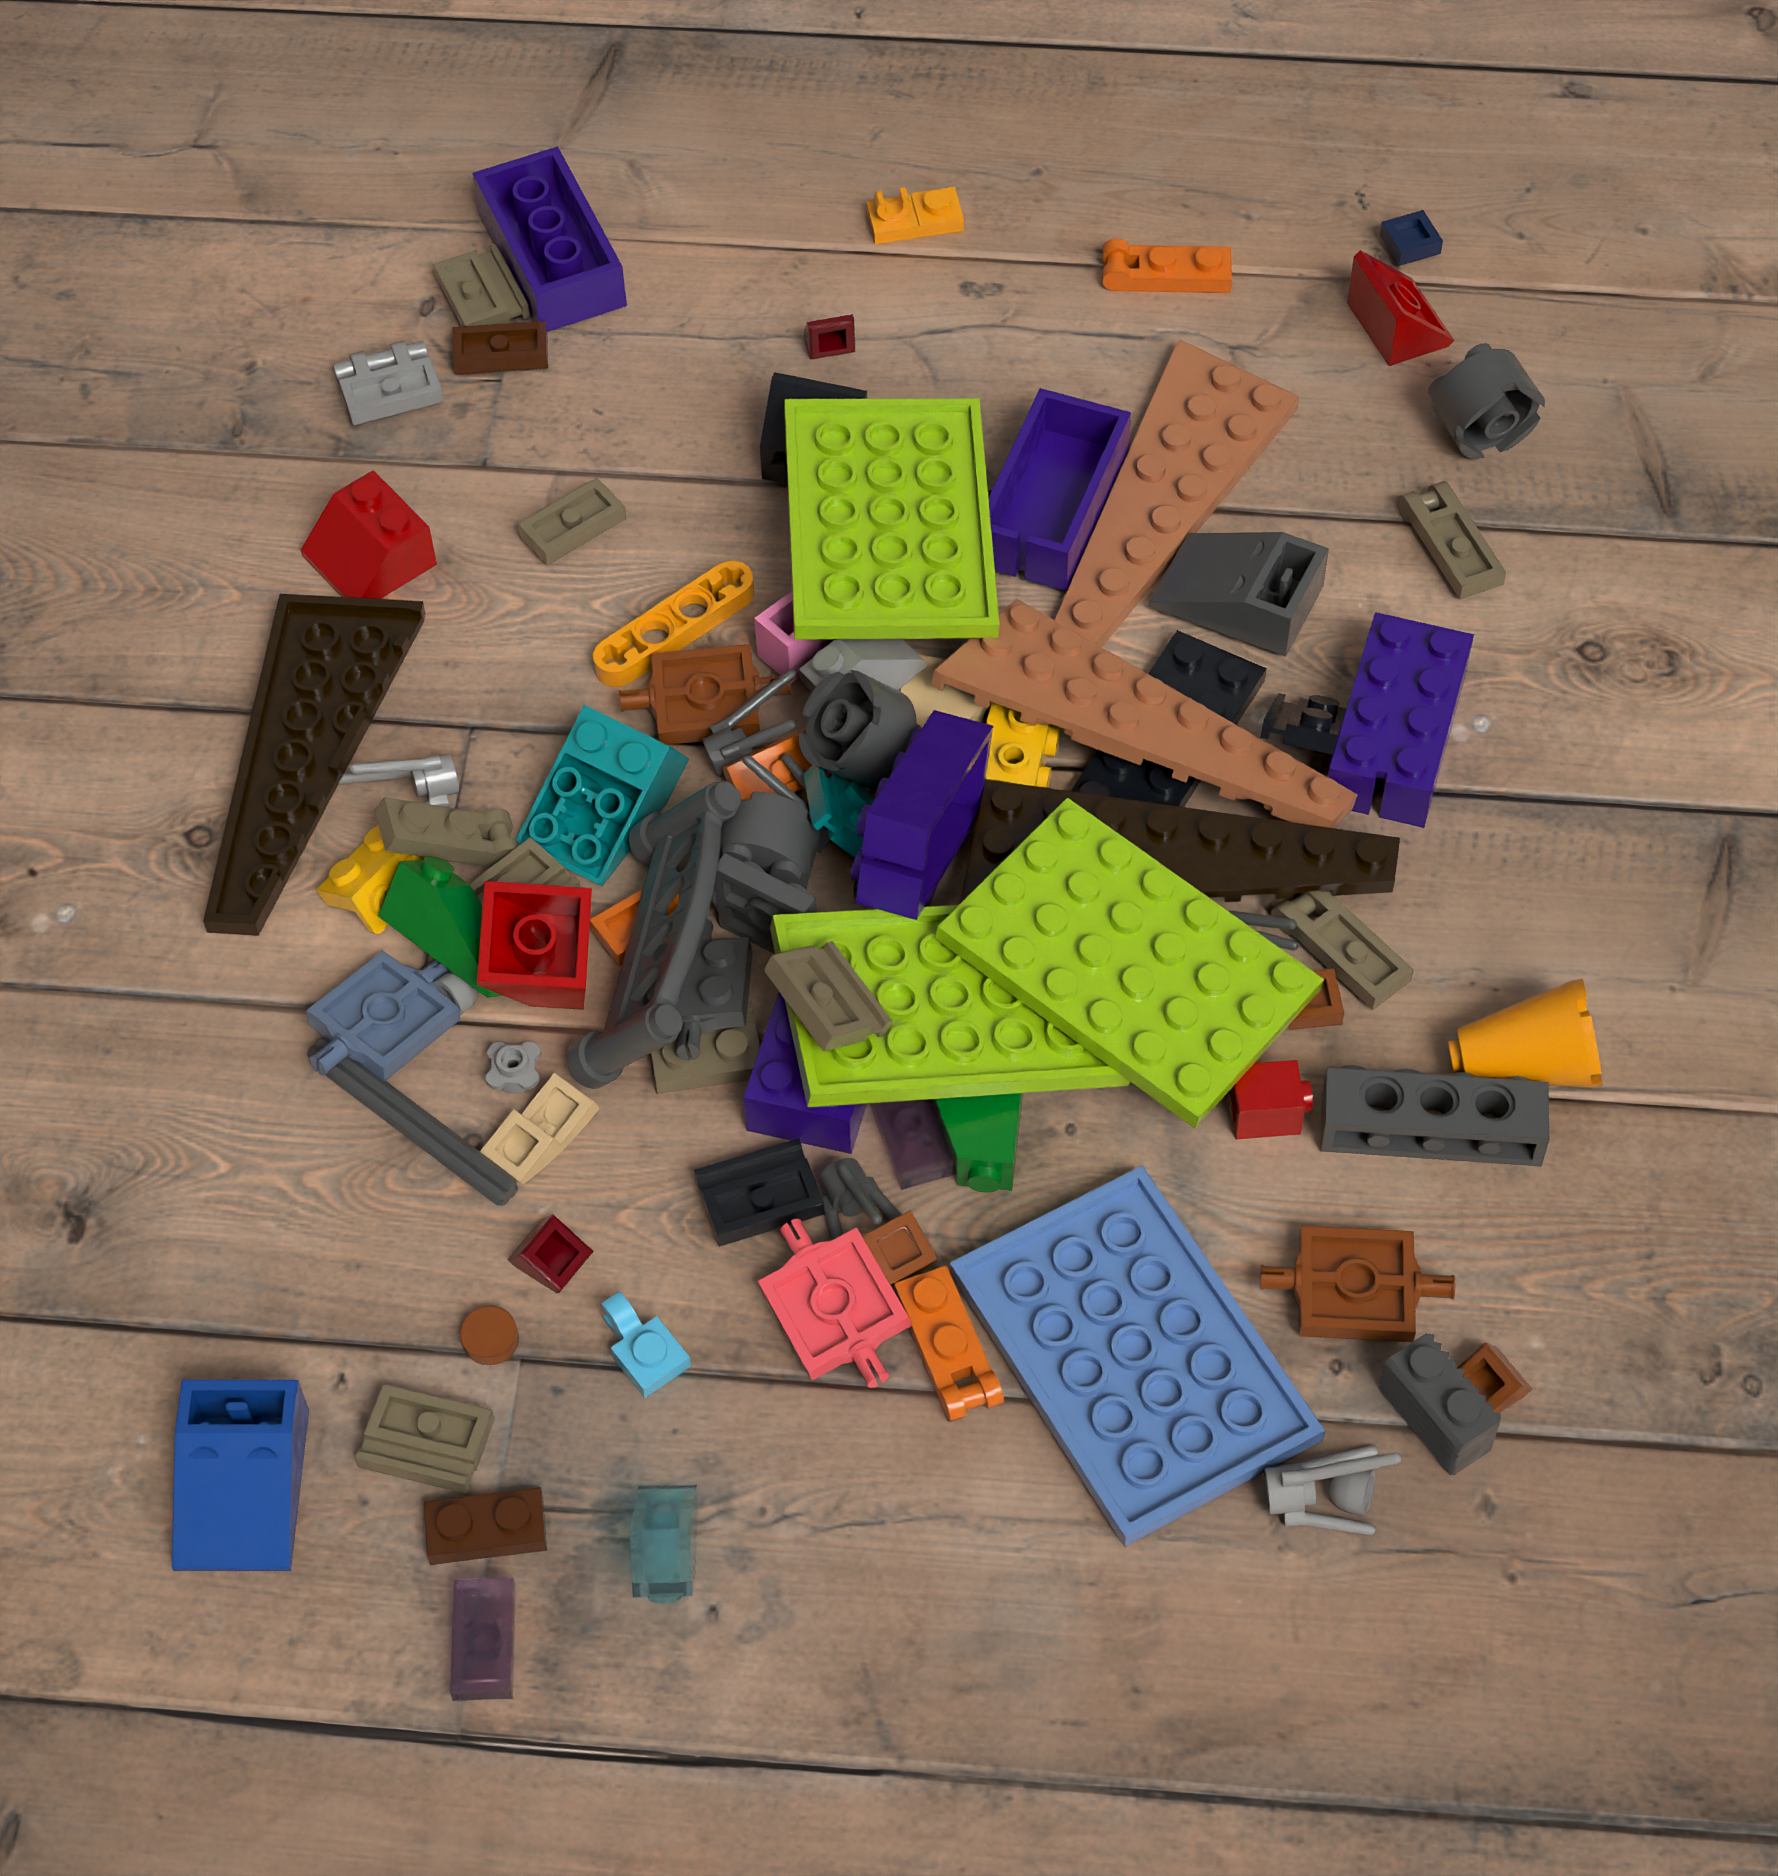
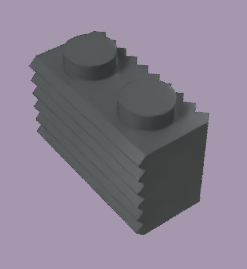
M1426 1333L1385 1361L1386 1365L1383 1367L1385 1370L1382 1372L1384 1375L1381 1377L1382 1381L1380 1382L1379 1389L1448 1473L1455 1475L1491 1451L1499 1427L1501 1413L1493 1412V1404L1485 1403L1486 1396L1478 1395L1479 1387L1470 1386L1471 1378L1463 1377L1464 1369L1456 1368V1361L1448 1359L1449 1352L1441 1351L1442 1343L1434 1342V1334Z

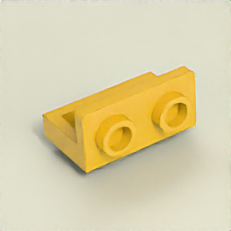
M379 825L368 831L364 837V842L348 858L339 861L331 868L329 877L316 889L326 905L356 912L368 931L374 934H380L389 925L379 918L378 915L400 861L424 860L425 858L385 851Z

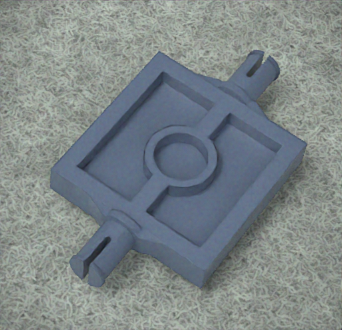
M382 950L306 1010L307 1024L330 1041V1043L309 1058L316 1072L319 1071L320 1075H326L330 1069L344 1058H350L359 1062L381 1080L386 1081L460 1021V1007L440 993L437 986L433 984L435 980L451 971L436 959L422 970H417L399 963Z

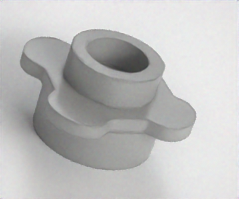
M499 1041L493 1043L488 1048L487 1054L491 1060V1070L486 1074L485 1078L490 1088L516 1094L532 1089L538 1084L539 1074L536 1070V1060L541 1056L538 1044L526 1041L522 1045H507ZM512 1062L518 1063V1066L516 1067H508L509 1064Z

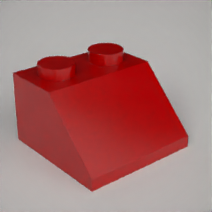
M374 470L332 495L301 548L302 556L341 597L382 599L437 565L430 527Z
M484 881L477 985L532 1007L584 1010L592 888Z

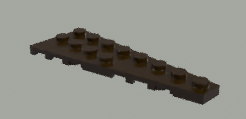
M279 594L203 920L207 933L259 936L424 623L426 613L423 601Z
M986 779L960 903L1067 798L1207 897H1224L1225 902H1241V896L1275 894L1276 899H1291L1298 892L1310 891L1331 892L1332 896L1393 892L1400 838Z

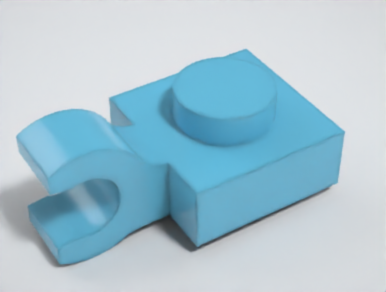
M620 1291L601 1303V1307L606 1312L603 1315V1320L620 1339L618 1343L610 1347L612 1358L644 1398L691 1367L689 1355L657 1316L642 1325L633 1307Z

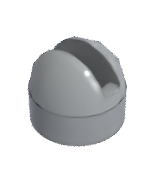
M452 971L433 982L440 993L460 1007V1015L469 1010L478 998V991Z
M1368 1470L1334 1477L1329 1486L1330 1498L1333 1503L1347 1513L1365 1517L1370 1509L1374 1494L1375 1471Z

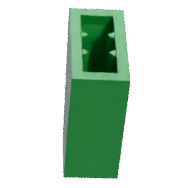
M1023 1093L925 1099L957 1186H967L975 1191L984 1193L997 1190L1012 1191Z

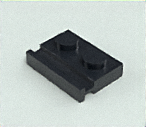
M1278 693L1264 718L1260 738L1268 740L1271 733L1284 736V744L1333 755L1347 708L1338 707L1339 702L1337 700L1320 695H1312L1309 697V700L1300 698L1298 704L1284 702L1286 694Z
M799 1138L694 1170L695 1181L700 1190L703 1204L719 1247L779 1229L786 1223L792 1225L791 1220L793 1219L805 1221L825 1215L824 1202L808 1160L803 1153Z

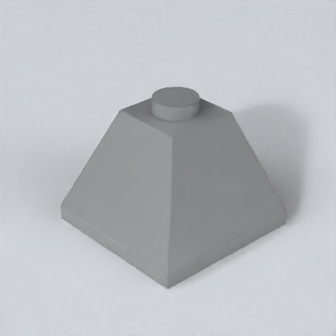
M835 639L828 646L818 651L810 661L799 669V679L813 692L818 684L829 675L836 672L845 675L852 673L851 670H855L899 690L928 665L902 639Z

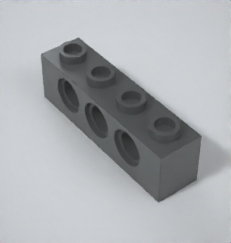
M1347 1065L1340 1068L1327 1067L1322 1092L1321 1152L1542 1166L1550 1139L1548 1082L1531 1081L1521 1076H1512L1505 1079L1483 1078L1462 1072L1451 1075L1423 1074L1413 1069H1400L1394 1072L1366 1070L1356 1065ZM1369 1106H1382L1388 1109V1111H1376ZM1435 1109L1443 1113V1115H1433L1425 1110ZM1480 1113H1491L1497 1116L1498 1119H1489Z

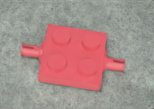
M800 1219L791 1220L799 1240L796 1239L788 1223L781 1227L780 1233L784 1236L794 1256L781 1269L758 1281L764 1296L812 1381L842 1364L855 1362L866 1381L867 1387H877L878 1383L869 1366L873 1367L881 1383H884L889 1378V1373L885 1370L875 1349L883 1341L912 1326L906 1311L857 1227L832 1241L814 1244L804 1228L803 1222Z

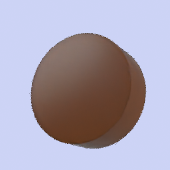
M484 1306L475 1309L464 1319L460 1329V1339L466 1354L474 1362L482 1365H496L506 1361L514 1354L519 1343V1332L514 1318L508 1311L497 1306Z

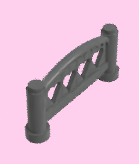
M713 782L663 814L651 813L636 822L630 829V848L634 856L649 868L622 962L623 965L621 966L616 984L617 987L611 1002V1010H609L603 1032L592 1031L578 1038L570 1045L567 1053V1064L572 1076L578 1083L587 1088H601L616 1080L621 1075L624 1067L673 1042L682 1029V1017L674 1005L692 964L709 911L718 869L722 823L732 818L741 804L739 791L729 782ZM691 849V859L683 871L678 872L681 860ZM679 893L680 899L676 909L671 915L666 916L668 905ZM667 937L668 944L664 954L660 959L654 961L657 948ZM655 982V993L647 1005L641 1006L644 994Z

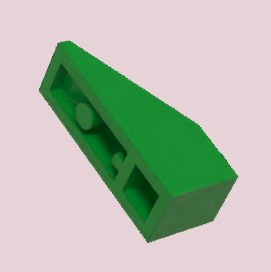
M427 856L424 860L400 861L378 917L486 998L503 996L477 985L483 907L471 885L453 873L454 867L450 863L440 858Z

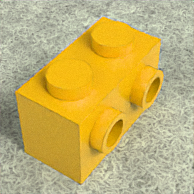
M992 702L986 723L993 726L986 779L1049 788L1051 767H1046L1045 764L1047 756H1057L1061 727L1053 726V724H1036V726L1020 721L1021 712Z

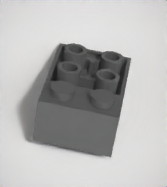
M1284 532L1188 533L1150 599L1149 607L1286 657L1324 587L1329 548Z

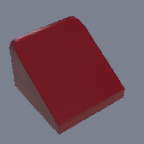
M853 314L806 323L804 340L810 360L855 352Z
M552 1214L542 1219L508 1258V1261L550 1290L560 1293L594 1251Z

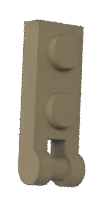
M1446 481L1429 486L1427 492L1418 494L1412 491L1398 497V508L1405 522L1412 524L1459 599L1504 585L1505 569Z
M384 797L375 809L385 851L422 857L432 856L442 860L492 867L519 846L517 840L510 836L513 825L509 813L504 809H493L486 813L387 797Z
M1298 892V897L1293 901L1284 900L1271 910V916L1294 919L1297 922L1296 928L1279 929L1285 934H1292L1328 969L1335 968L1336 976L1372 1010L1411 982L1414 969L1336 897L1332 896L1330 892ZM1309 914L1320 915L1314 921L1308 917Z

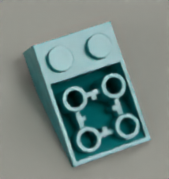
M583 705L516 840L520 845L531 837L565 868L603 886L631 850L629 844L631 827L647 815L662 811L689 758L672 747Z

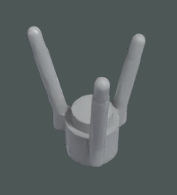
M450 753L423 759L352 764L350 766L351 773L344 774L338 784L412 777L417 797L427 795L428 800L423 802L424 804L449 807L448 795L459 793L456 770Z
M1370 1445L1298 1464L1264 1468V1479L1269 1515L1284 1514L1285 1527L1308 1525L1371 1536L1376 1531L1375 1526L1372 1524L1305 1512V1506L1316 1505V1480L1395 1465L1402 1461V1456L1398 1452L1377 1455V1447Z

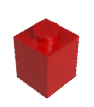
M1298 1060L1254 1063L1228 1092L1236 1140L1301 1135L1304 1113H1312L1313 1110L1311 1084L1309 1080L1301 1081Z

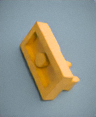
M902 187L899 189L900 196L884 198L881 190L876 191L874 200L866 201L867 215L875 244L964 231V217L955 187L914 192L911 195H908L907 189Z

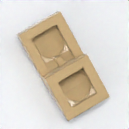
M553 1073L523 1113L520 1114L513 1109L480 1152L512 1175L521 1184H525L553 1161L574 1140L598 1112L600 1107L556 1073Z

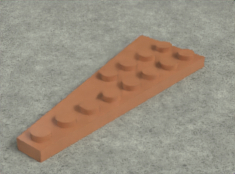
M1180 339L1172 351L1055 617V621L1077 632L1098 646L1103 647L1172 563L1187 534L1196 533L1297 411L1299 396Z
M1015 599L999 613L1000 626L998 638H970L940 664L933 673L931 686L940 691H943L946 685L975 695V704L988 708L992 701L1021 712L1020 721L1034 726L1036 724H1053L1063 728L1065 734L1072 736L1071 740L1140 766L1143 760L1146 759L1173 769L1172 778L1185 783L1189 776L1221 787L1219 795L1233 801L1237 798L1253 799L1261 802L1264 809L1272 811L1271 815L1292 823L1336 828L1351 812L1358 794L1338 784L1335 780L1326 777L1291 755L1279 750L1251 734L1246 729L1239 727L1018 599Z

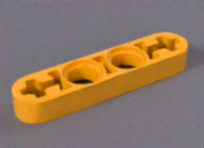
M734 560L716 565L602 640L593 652L595 674L598 680L610 687L628 685L652 669V653L680 651L746 607L754 597L753 572L749 566ZM690 604H699L707 609L699 617L691 618L681 613V610ZM659 629L668 633V637L659 643H649L642 639V636L650 630ZM625 660V663H624V664H622V665H619V664H618L619 662H622V661Z

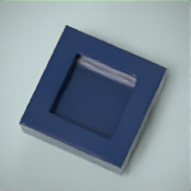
M1424 210L1381 223L1380 236L1399 266L1441 254L1443 240Z

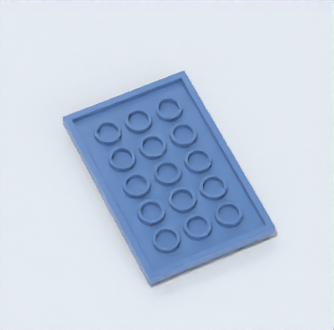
M1143 1165L950 1262L951 1276L1124 1547L1262 1474L1264 1468L1275 1467L1323 1441L1324 1428Z

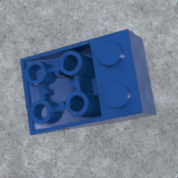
M182 1380L174 1439L173 1571H291L309 1408L298 1380Z

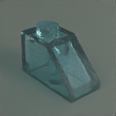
M697 1485L638 1487L630 1526L633 1598L647 1597L651 1602L664 1604L676 1602L682 1597L693 1596L696 1575Z

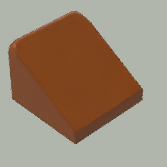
M1486 1342L1457 1367L1458 1369H1464L1463 1377L1471 1378L1470 1386L1479 1387L1478 1395L1486 1396L1485 1403L1493 1404V1412L1495 1413L1502 1412L1525 1397L1532 1390L1531 1386L1496 1346Z

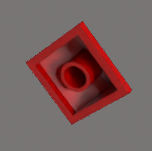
M1361 250L1353 257L1347 304L1389 366L1447 348L1455 341L1411 277Z

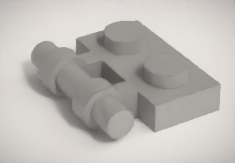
M405 341L390 344L391 349L365 355L361 351L350 354V360L333 364L337 382L340 383L341 392L353 426L444 402L442 388L431 358L428 356L424 341L407 345Z

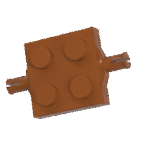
M751 644L652 653L653 674L649 682V688L619 690L621 712L651 708V712L657 721L659 741L666 745L700 742L703 738L713 734L710 728L711 725L726 719L780 676L759 677V672L752 662ZM790 682L774 696L791 695ZM760 707L731 728V730L733 731L741 727L746 737L760 732L758 716Z
M1301 1225L1299 1256L1295 1262V1267L1261 1265L1260 1289L1294 1290V1297L1299 1306L1300 1337L1413 1342L1416 1335V1308L1420 1297L1454 1299L1455 1275L1421 1274L1420 1267L1414 1256V1231Z

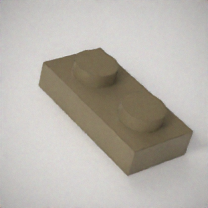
M595 478L518 523L519 535L543 562L549 565L625 520L626 511L621 501L598 478Z

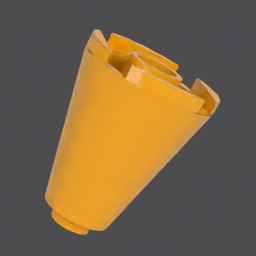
M1583 979L1568 981L1457 1028L1459 1039L1448 1041L1454 1073L1465 1071V1073L1476 1077L1498 1079L1521 1076L1531 1081L1548 1082V1086L1588 1088L1603 1086L1592 1017L1589 1010L1587 1011L1585 999H1588Z

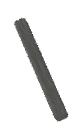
M325 1037L319 1038L315 1045L309 1048L307 1056L310 1058L312 1055H315L330 1041ZM344 1058L325 1075L494 1204L503 1206L507 1204L510 1198L515 1196L518 1187L516 1185L517 1181L512 1175L359 1062L350 1058Z

